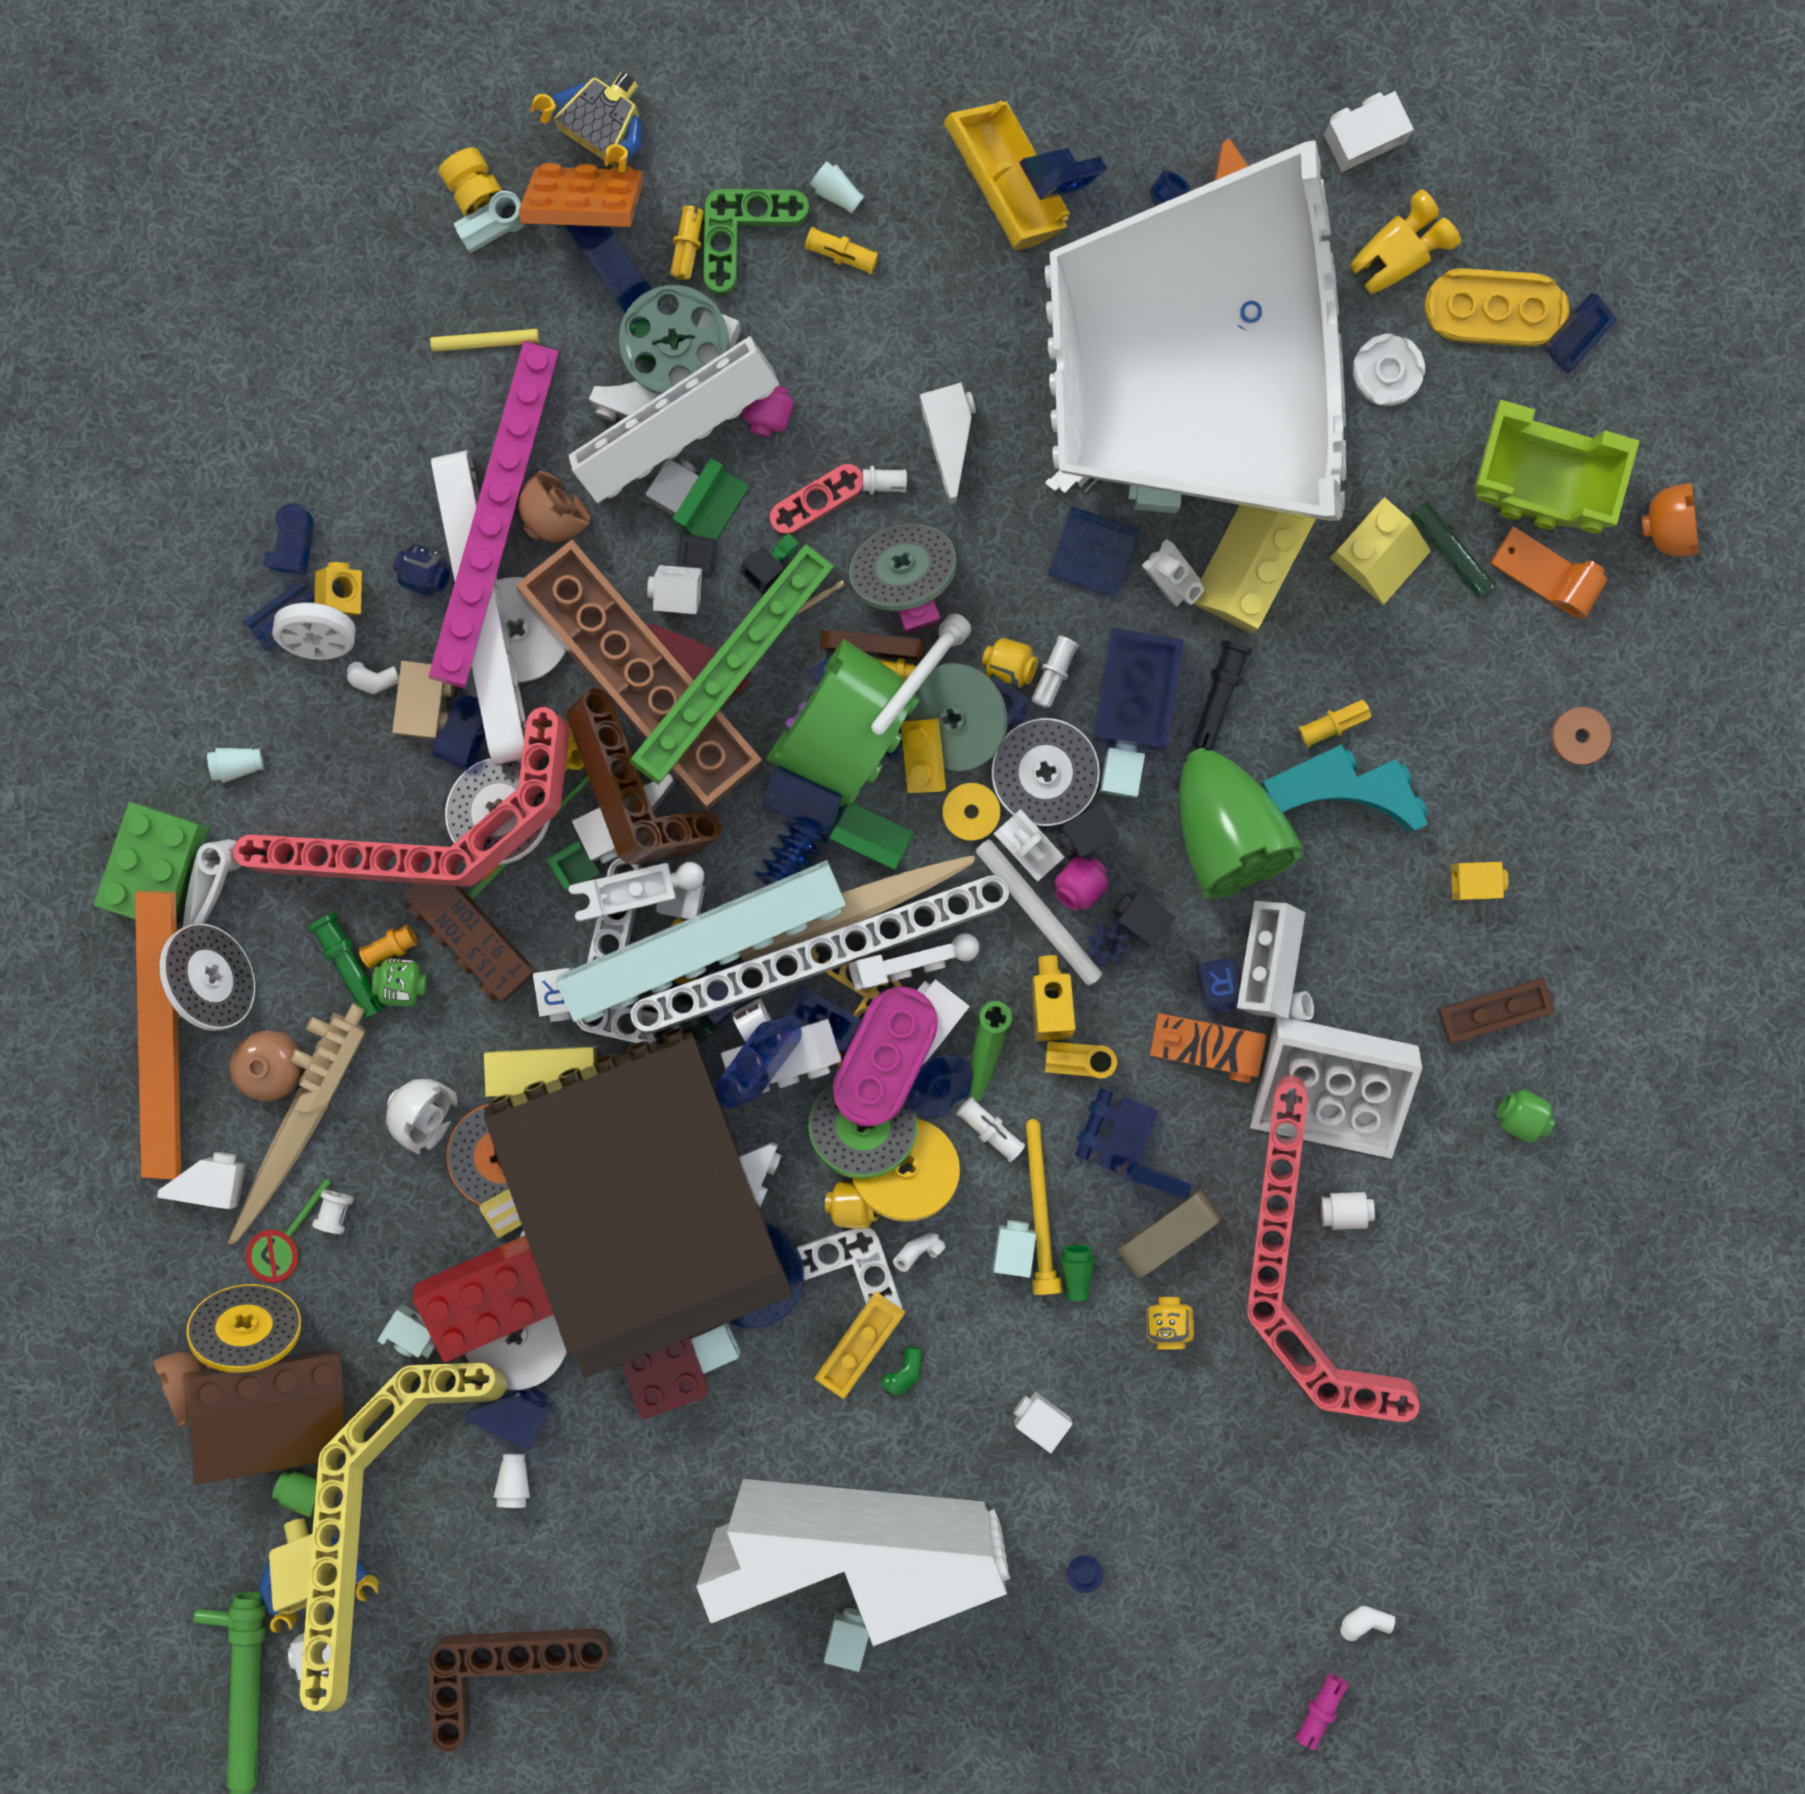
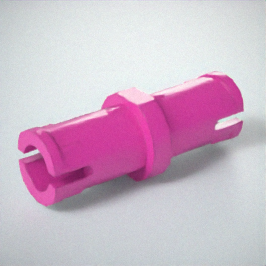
M1333 1673L1327 1674L1326 1680L1316 1699H1312L1307 1706L1309 1713L1295 1736L1296 1740L1305 1747L1310 1743L1309 1748L1312 1750H1317L1328 1724L1335 1721L1337 1717L1335 1710L1349 1687L1348 1682L1343 1678L1337 1676L1335 1680V1674Z

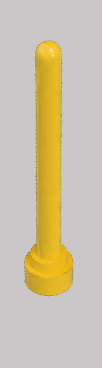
M1030 1119L1026 1123L1038 1260V1271L1035 1272V1279H1032L1033 1294H1056L1062 1292L1061 1277H1057V1270H1053L1041 1129L1040 1123L1036 1119Z

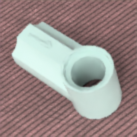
M510 191L497 192L492 196L487 205L453 223L470 253L507 232H516L525 226L526 223H520L519 208L522 202L514 193ZM510 205L516 206V211L512 217L507 219L501 218L504 208Z

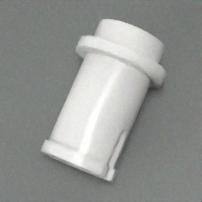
M870 466V469H863L862 491H869L870 495H873L874 491L906 493V469L876 470L874 466Z

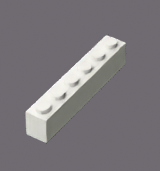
M749 336L569 454L572 471L597 503L605 498H612L622 490L623 486L632 480L645 477L654 466L663 460L677 456L683 447L695 439H702L708 436L713 428L721 422L737 417L746 406L755 400L768 397L774 388L780 385L775 372L752 337Z

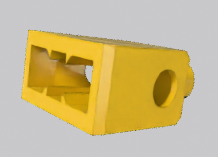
M1041 956L1038 958L1039 975L1033 976L1032 980L1035 1042L1072 1039L1075 1032L1071 976L1070 974H1061L1060 956ZM1046 991H1056L1058 998L1051 999L1047 997Z

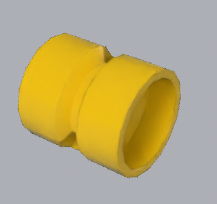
M474 147L465 148L454 153L440 165L438 170L449 191L455 192L453 198L465 217L487 205L492 196L502 191L494 175H487L489 167L478 148Z

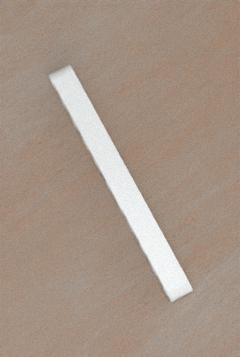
M994 875L975 880L641 999L632 1007L631 1020L636 1029L642 1033L651 1034L841 967L850 962L992 913L1001 908L1008 899L1009 887L1005 880ZM988 885L996 887L1000 892L999 901L995 903L986 901L982 896V888ZM958 897L964 900L967 907L966 913L962 915L953 914L948 908L949 899ZM920 909L929 911L933 917L932 925L921 927L916 924L914 912ZM883 922H894L899 928V936L895 939L883 937L879 929ZM853 933L860 934L865 940L864 949L857 952L851 951L846 946L845 938ZM820 945L827 947L831 952V959L824 964L816 963L811 957V950L814 947ZM787 957L794 960L797 964V971L791 976L781 975L776 968V964L780 959ZM748 970H756L762 975L763 982L757 988H747L742 983V975ZM714 982H721L727 986L728 995L721 1001H714L707 995L708 987ZM681 994L690 996L694 1002L692 1009L683 1014L676 1012L672 1006L675 997ZM644 1007L655 1008L659 1015L656 1023L651 1026L640 1024L638 1021L640 1010Z

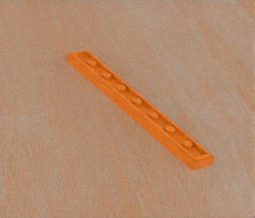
M140 890L135 892L141 1178L175 1179L181 1174L178 1012L168 1000L162 986L160 957L166 941L177 931L176 892Z

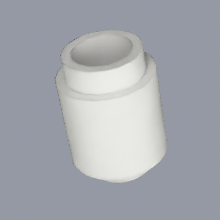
M1365 1192L1330 1193L1329 1197H1321L1322 1226H1331L1332 1230L1367 1229L1368 1221L1375 1220L1373 1199H1367Z

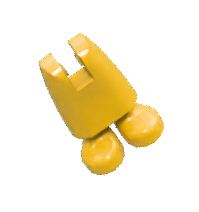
M1420 189L1412 195L1409 216L1405 220L1400 216H1395L1367 243L1349 265L1352 272L1357 275L1371 266L1378 258L1384 263L1386 267L1376 273L1364 286L1370 294L1390 287L1431 261L1430 251L1434 249L1452 250L1461 244L1458 230L1446 218L1438 220L1420 239L1415 234L1431 224L1439 216L1437 204L1426 191Z

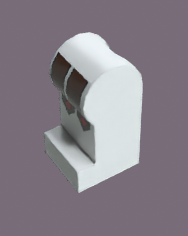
M761 998L732 1012L733 1020L747 1045L777 1030Z

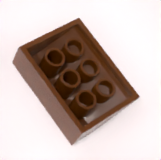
M333 1349L285 1356L268 1367L251 1372L232 1373L211 1368L183 1373L194 1485L318 1463L320 1452L344 1427L340 1353ZM344 1453L339 1457V1459L344 1458Z

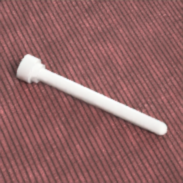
M952 613L939 626V639L872 723L871 729L874 734L881 735L887 730L949 648L961 645L969 636L971 626L963 616Z

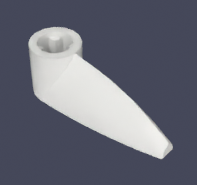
M231 839L203 844L199 848L188 887L183 927L191 924L205 923L218 900L228 872L238 870L242 866L234 858L233 849L237 841Z

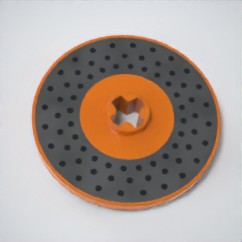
M489 1103L473 1109L460 1120L450 1136L446 1155L448 1171L454 1184L465 1197L478 1205L509 1189L499 1160H493L492 1158L496 1151L484 1120L485 1107L489 1106Z

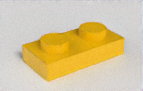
M939 718L903 721L901 732L907 793L941 792L946 790Z

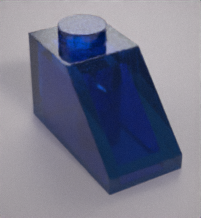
M528 1388L527 1392L517 1390L503 1395L498 1400L474 1405L468 1410L464 1420L530 1451L545 1424L553 1404L547 1402L548 1396L536 1389Z

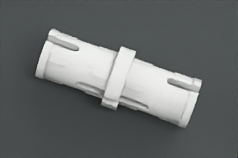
M973 1097L969 1098L957 1111L956 1115L960 1116L980 1134L978 1138L983 1143L988 1141L1009 1162L1013 1161L1024 1149L1025 1144L1021 1143L1001 1125L1003 1121L998 1116L992 1117Z

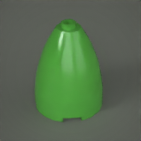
M1200 748L1186 756L1187 761L1182 766L1179 787L1181 829L1192 871L1206 899H1220L1241 892L1240 887L1252 885L1261 879L1267 881L1291 867L1302 857L1299 850L1303 849L1291 824L1264 788L1246 771L1214 750L1207 751L1206 748Z

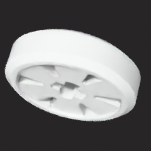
M297 603L286 606L276 613L272 635L282 648L292 654L308 659L326 660L343 656L353 648L356 628L353 621L347 615L333 607L318 603Z

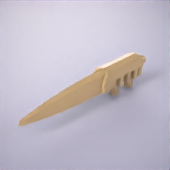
M975 856L962 857L918 868L843 892L842 895L846 906L840 908L841 913L825 921H821L820 917L807 922L808 927L799 933L788 936L786 932L772 937L774 942L758 950H754L751 946L739 951V954L745 963L863 921L950 878L972 865Z
M352 1003L346 1017L333 1012L329 1024L314 1017H311L306 1030L322 1038L316 1044L313 1056L297 1049L294 1050L290 1062L305 1069L299 1079V1085L302 1087L298 1088L257 1172L229 1238V1244L236 1243L263 1210L298 1159L326 1111L367 1032L363 1026L358 1024L365 1012V1009L358 1004Z

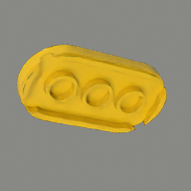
M1459 268L1448 271L1434 282L1426 294L1424 310L1432 329L1450 341L1536 347L1554 339L1564 328L1569 317V301L1565 292L1561 291L1556 285L1557 282L1546 275Z

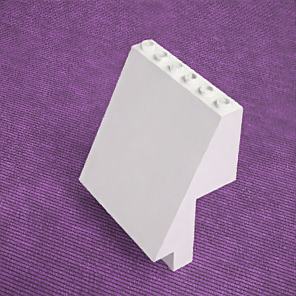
M743 1479L730 1522L716 1528L696 1587L709 1621L714 1623L845 1572L872 1645L875 1646L1006 1595L1005 1581L1010 1579L1006 1561L1007 1556L1004 1550L1005 1545L1001 1524L995 1509L988 1511L983 1501Z

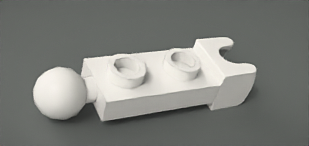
M686 862L681 864L675 873H671L669 863H663L570 885V893L577 895L586 894L590 899L589 906L584 910L578 911L575 914V918L578 922L677 899L675 887L680 886L687 891L698 889L703 884L704 872L698 864Z
M961 933L954 938L951 944L885 961H883L882 955H877L850 962L851 979L855 990L888 982L887 975H890L891 981L911 977V969L920 966L924 967L925 973L946 967L944 960L956 957L963 962L974 959L979 952V943L973 935Z

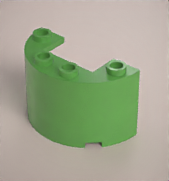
M843 638L824 667L825 675L789 731L784 729L765 758V761L834 804L850 806L856 799L862 785L866 781L872 784L882 769V765L879 762L886 751L892 753L898 746L902 738V734L898 731L906 715L909 716L913 712L920 698L914 694L887 730L881 735L874 734L871 729L872 723L907 679Z

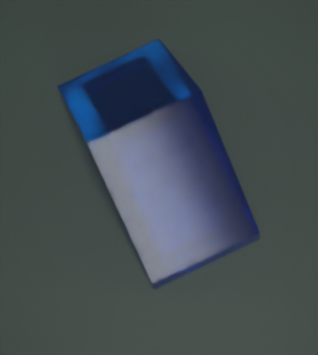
M801 986L784 1017L800 1027L828 1019L837 1048L845 1053L862 1022V1019L803 986Z

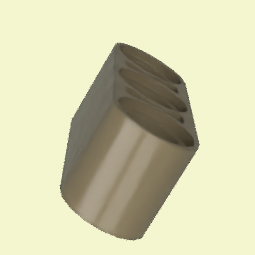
M1201 1188L1192 1191L1191 1194L1193 1196L1186 1201L1180 1200L1162 1213L1163 1217L1155 1223L1150 1221L1133 1233L1134 1238L1124 1244L1122 1241L1117 1245L1116 1251L1136 1279L1153 1271L1214 1227L1222 1219Z

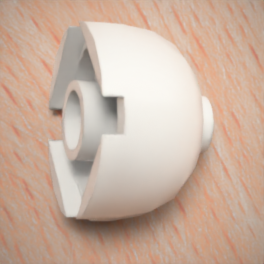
M415 1079L395 1090L388 1099L386 1124L392 1137L416 1154L421 1153L419 1149L422 1147L429 1150L435 1147L443 1138L451 1123H442L451 1104L457 1107L458 1099L456 1092L432 1079Z

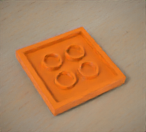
M545 163L535 167L519 208L520 223L631 227L643 185L642 170H633L632 167L626 166L625 172L621 173L618 172V166L612 169H597L594 165L582 164L576 166V168H561L556 163Z

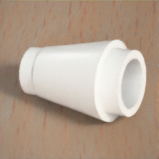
M503 1454V1461L501 1462L493 1496L497 1498L496 1507H526V1498H530L525 1454Z

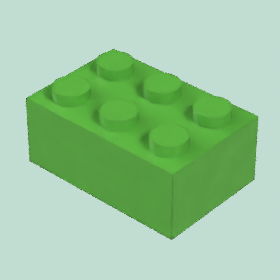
M128 802L93 905L135 919V892L140 890L176 892L177 924L188 892L196 854L205 843L210 827L143 804Z

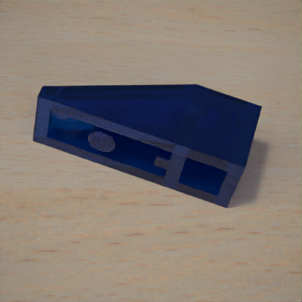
M565 226L572 242L624 313L627 312L628 308L637 298L652 289L610 226Z

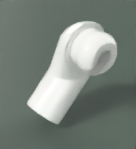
M353 662L347 668L349 683L353 687L370 694H377L399 683L400 674L396 666L379 673L367 669L362 662Z
M931 1232L907 1242L893 1260L894 1266L899 1271L906 1272L925 1251L930 1257L936 1258L945 1249V1243L938 1238V1234Z

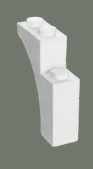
M704 309L697 327L705 328L709 326L713 319L712 313ZM722 314L729 334V349L735 346L740 334V323L738 320ZM705 345L698 352V359L706 364L718 357V350L712 345ZM684 368L674 369L670 374V382L676 385L690 376L689 371ZM635 381L619 386H594L589 401L596 408L595 414L615 422L617 417L621 419L626 418L659 395L648 391Z

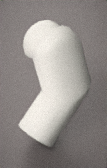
M1360 1606L1343 1619L1340 1632L1348 1641H1356L1371 1628L1390 1634L1395 1625V1616L1368 1606Z

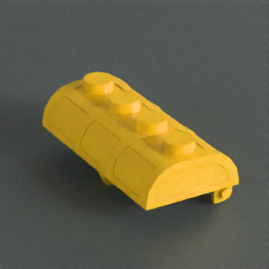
M999 101L995 104L957 111L947 116L944 120V127L950 134L967 168L972 173L973 178L976 180L989 207L994 212L1015 251L1035 247L1058 235L1068 227L1065 222L1069 220L1068 216L1070 213L1007 101Z

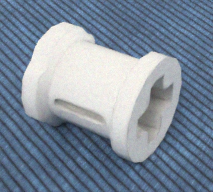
M322 1190L321 1197L323 1202L318 1219L313 1220L312 1226L321 1231L343 1234L345 1228L342 1224L347 1207L353 1203L354 1198L336 1191Z

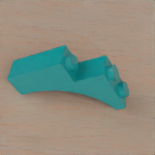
M1342 744L1259 783L1275 801L1282 813L1310 802L1345 800L1378 809L1397 821L1407 832L1417 830L1428 824L1425 816H1428L1426 805L1420 796L1415 797L1409 785L1412 783L1411 774L1403 763L1399 764L1398 760L1394 759L1357 777L1354 771L1358 769L1356 760L1350 750H1344Z

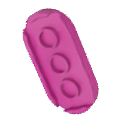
M893 987L881 992L873 999L835 1075L833 1082L835 1103L842 1115L855 1124L861 1126L882 1124L899 1112L935 1039L938 1028L935 1008L931 1001L918 990L909 987Z

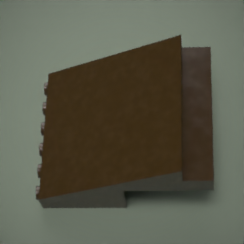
M681 1027L669 1030L662 1035V1039L652 1043L648 1041L638 1042L630 1046L628 1052L615 1057L613 1054L604 1055L596 1059L592 1066L579 1070L577 1067L568 1069L558 1076L559 1079L546 1084L544 1081L532 1083L524 1088V1092L510 1097L509 1094L498 1096L489 1102V1106L485 1107L484 1120L568 1356L574 1354L584 1379L793 1296L788 1277L744 1170L734 1133L691 1027L685 1030Z

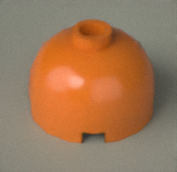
M1692 483L1665 488L1656 494L1650 502L1649 515L1642 516L1644 537L1651 536L1655 548L1663 554L1672 557L1700 554Z

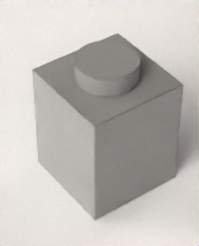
M667 459L645 494L648 501L675 516L699 476L696 475L698 470L683 459H679L677 463Z

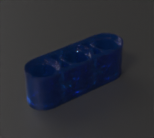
M784 1015L757 1026L716 1084L717 1099L722 1105L729 1108L738 1107L756 1100L762 1094L801 1039L802 1030L796 1019ZM776 1029L780 1034V1040L776 1035ZM757 1057L760 1060L761 1066L757 1063ZM737 1083H738V1085L740 1086L741 1093H740V1091L738 1090Z

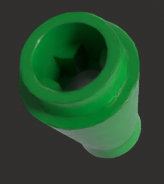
M1068 1245L1063 1248L1060 1262L1068 1300L1085 1301L1089 1299V1287L1096 1257L1092 1255V1248L1090 1246Z

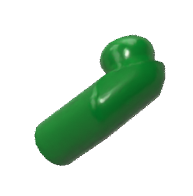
M905 1347L903 1367L895 1374L887 1373L882 1378L881 1385L885 1392L891 1393L893 1396H899L918 1382L922 1348Z

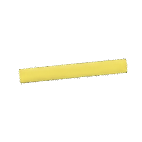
M538 329L430 338L432 352L523 345L524 341L533 344L540 343Z

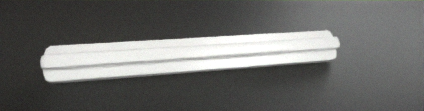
M986 840L976 849L977 855L995 876L1005 880L1012 897L1084 983L1089 986L1095 983L1102 976L1100 969L991 840Z

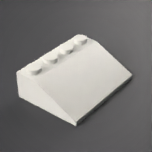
M1275 1018L1267 1045L1250 1128L1265 1132L1270 1131L1276 1084L1281 1078L1296 1076L1305 1082L1308 1090L1303 1140L1392 1159L1422 1071L1419 1047L1417 1045L1296 1019ZM1289 1088L1288 1093L1284 1094L1287 1097L1286 1111L1293 1112L1294 1098L1298 1095H1296V1089ZM1284 1123L1276 1129V1132L1279 1135L1294 1137L1297 1130L1292 1124Z

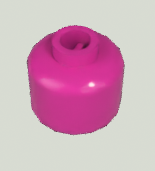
M778 385L768 397L755 400L743 409L742 418L751 425L750 432L770 438L772 432L781 433L785 431L793 408V400L787 395L788 389Z
M1083 857L1079 859L1073 858L1055 878L1057 889L1055 894L1057 898L1067 908L1074 911L1092 908L1108 889L1109 883L1105 876L1106 868L1100 861L1092 857L1089 860Z

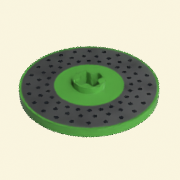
M832 1083L816 1098L810 1111L808 1130L812 1147L826 1166L847 1177L869 1179L880 1177L893 1171L907 1159L916 1141L918 1123L913 1104L907 1096L901 1109L893 1118L882 1124L869 1126L863 1133L858 1132L857 1125L845 1118L837 1107L834 1100Z

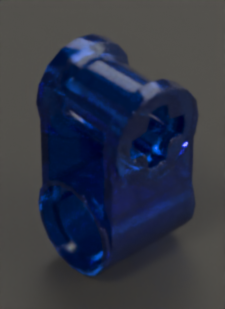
M465 696L457 700L453 705L443 729L435 740L432 751L434 758L467 771L473 766L480 746L486 736L478 698Z

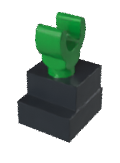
M788 533L771 552L762 546L755 554L752 552L742 561L740 573L763 595L782 574L785 567L781 563L797 550L796 546L799 542Z

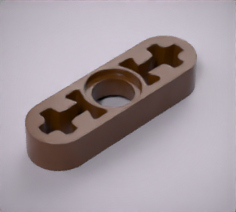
M838 630L821 631L820 650L835 652L844 638L865 653H878L879 657L922 660L924 658L925 641L921 639Z

